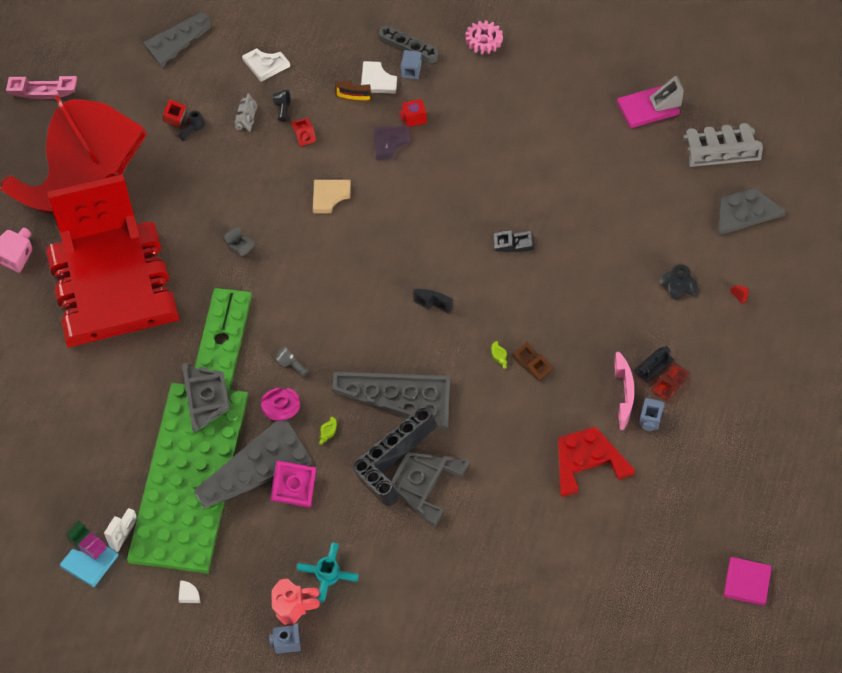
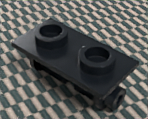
M667 346L659 347L633 371L648 383L674 360L669 354L671 352L670 348Z

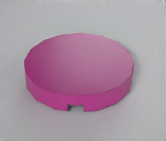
M280 387L272 389L263 396L261 402V409L264 415L269 419L277 421L293 417L300 408L299 396L290 388L281 389Z

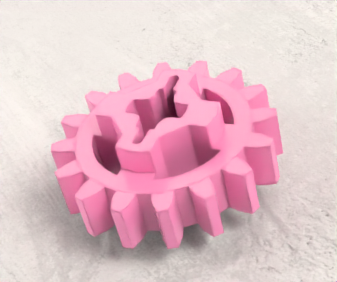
M487 20L484 23L478 21V25L472 23V28L468 27L465 34L466 44H469V49L474 48L475 53L479 50L481 54L484 51L490 54V50L495 52L496 47L500 48L503 42L502 30H499V26L494 27V22L488 24Z

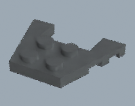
M407 452L391 483L402 500L429 524L436 527L443 514V509L426 502L443 470L462 478L469 465V460L463 458L462 460L452 459V457L438 458L428 454Z

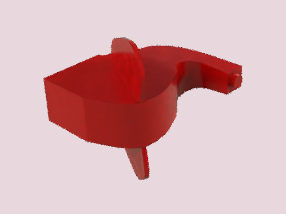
M57 94L55 99L59 107L51 118L46 143V157L49 164L48 177L41 185L31 187L9 175V177H5L2 181V188L0 190L32 209L54 214L47 192L122 175L148 135L145 128L105 103L82 99L63 102Z

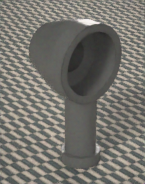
M285 346L279 350L275 360L282 368L292 365L300 373L301 377H304L309 372Z

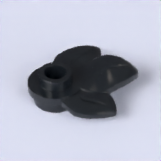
M684 264L676 265L672 271L664 273L660 279L661 286L669 287V293L673 300L679 298L684 292L695 296L697 292V282L690 276L691 271L689 267ZM682 270L685 274L681 276L678 274V271Z

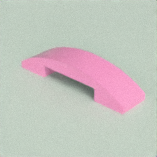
M60 76L59 81H28L26 77H9L6 92L30 99H54L57 94L60 97H64L74 93L78 78L77 76Z
M616 352L614 360L615 378L623 379L625 403H620L618 411L619 428L624 430L632 411L634 380L627 361L620 352Z

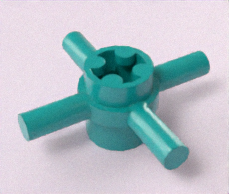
M334 542L331 543L328 557L321 558L317 566L300 562L297 564V571L316 574L317 580L321 583L319 595L317 596L319 602L325 601L328 586L335 584L338 579L358 582L359 574L340 570L339 565L335 561L339 544Z

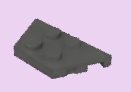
M755 188L722 197L720 200L718 234L721 235L785 215V210Z
M184 363L182 366L192 430L197 432L230 410L224 373L221 371H210L203 367H199V369L189 367V364Z

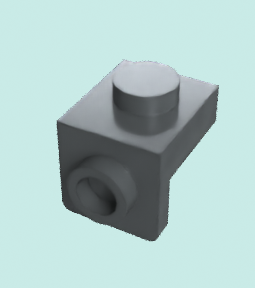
M237 226L223 235L228 249L241 257L255 247L253 240L243 236Z

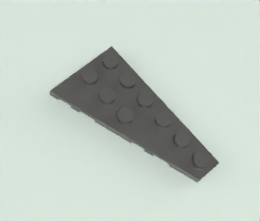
M334 372L333 393L407 418L419 408L427 407L437 422L436 427L448 431L450 376Z
M278 420L194 490V494L202 509H206L272 481L277 460L305 466L310 465L312 460L288 420Z

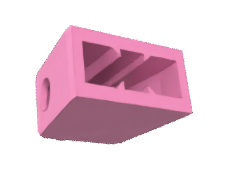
M22 228L18 234L11 230H6L0 236V264L18 273L21 272L32 252L29 240L32 234L28 229Z

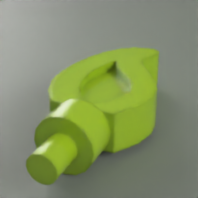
M495 341L491 348L492 357L496 362H499L500 366H503V369H506L507 352L498 345V341Z
M331 416L330 421L321 426L320 445H323L327 439L334 436L337 428L334 417Z

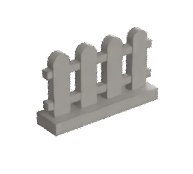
M746 123L740 124L739 130H733L730 125L722 126L719 132H715L713 127H706L704 133L698 134L697 130L691 128L687 130L686 135L683 137L684 141H688L689 144L687 152L690 154V167L761 160L763 145L762 142L754 140L753 134H755V130ZM735 136H741L742 142H737ZM718 138H723L725 144H719ZM705 139L707 146H702L700 140Z

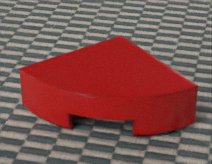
M735 285L730 289V292L741 304L747 301L749 294L747 287Z

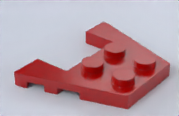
M596 426L558 438L561 497L579 491L573 473L610 462L617 480L635 474L634 468Z

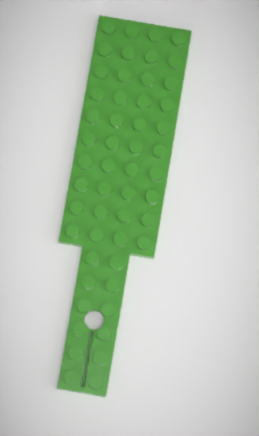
M214 288L195 368L203 367L210 371L216 370L224 373L230 410L197 432H193L185 384L171 383L127 558L128 563L209 573L225 501L202 509L194 494V490L232 459L236 453L248 400V392L230 389L252 298L251 292ZM220 333L229 336V340L223 344H217L214 338Z

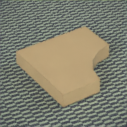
M314 180L313 213H332L333 207L339 201L349 199L351 181Z

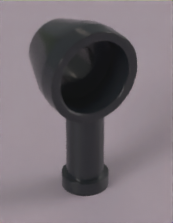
M288 89L280 90L273 94L274 104L280 106L278 120L281 122L287 120V107L291 103Z
M199 111L190 112L187 119L188 126L178 134L179 139L185 141L192 131L204 128L205 119Z

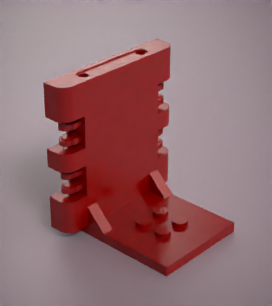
M123 174L47 192L62 238V242L49 245L46 248L52 276L61 279L54 289L58 306L70 309L64 312V317L61 319L67 348L180 321L173 293L169 292L166 287H162L166 284V281L170 280L166 264L159 257H154L162 250L156 224L153 222L136 224Z

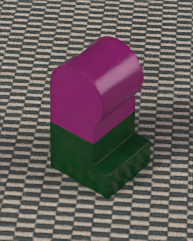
M79 520L66 533L69 542L93 560H96L107 549L104 542L90 532Z

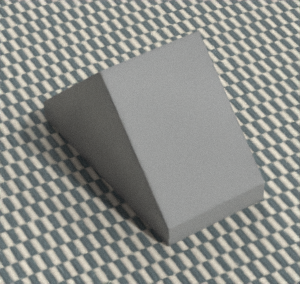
M678 76L673 77L650 96L655 111L681 106L684 89Z

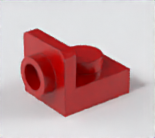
M309 118L291 122L299 146L316 142L313 125Z

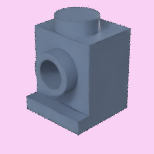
M645 398L639 425L644 430H658L665 402Z
M298 623L293 626L273 628V634H269L270 647H274L276 654L301 651Z

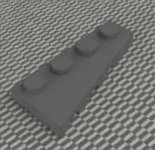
M201 12L144 41V47L158 65L163 68L166 65L165 62L175 58L182 48L186 49L193 39H198L212 27L211 22Z

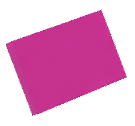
M662 86L617 98V104L630 128L679 115L680 110L678 107L655 111L650 96Z

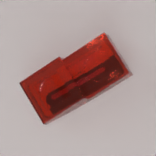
M673 362L665 374L659 377L650 391L667 401L688 378L690 372Z

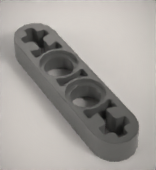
M383 26L379 29V39L381 42L402 52L404 50L422 52V61L426 63H435L438 60V49L390 26ZM404 39L406 42L398 43L397 40ZM413 46H419L420 49H419V50H413L412 47H413Z

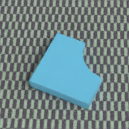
M107 547L96 560H93L83 552L72 549L61 562L60 567L94 588L119 555L116 551Z

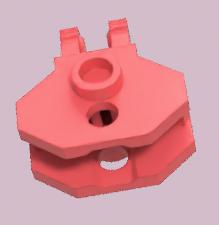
M289 579L279 580L272 589V609L276 613L277 619L284 626L294 625L301 615L306 614V610H312L320 606L319 600L315 599L319 595V590L314 587L302 589L301 586H295Z

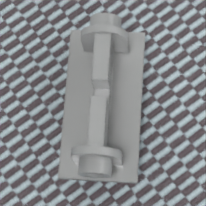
M249 93L246 98L240 100L237 111L239 115H236L234 122L237 130L246 128L248 132L251 131L257 109V103Z

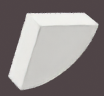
M180 581L179 603H200L199 593L195 586L189 582Z

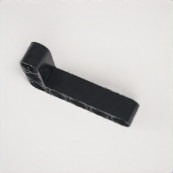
M427 407L416 410L353 464V470L359 480L386 506L395 504L398 501L399 495L383 472L433 432L437 426L433 414Z

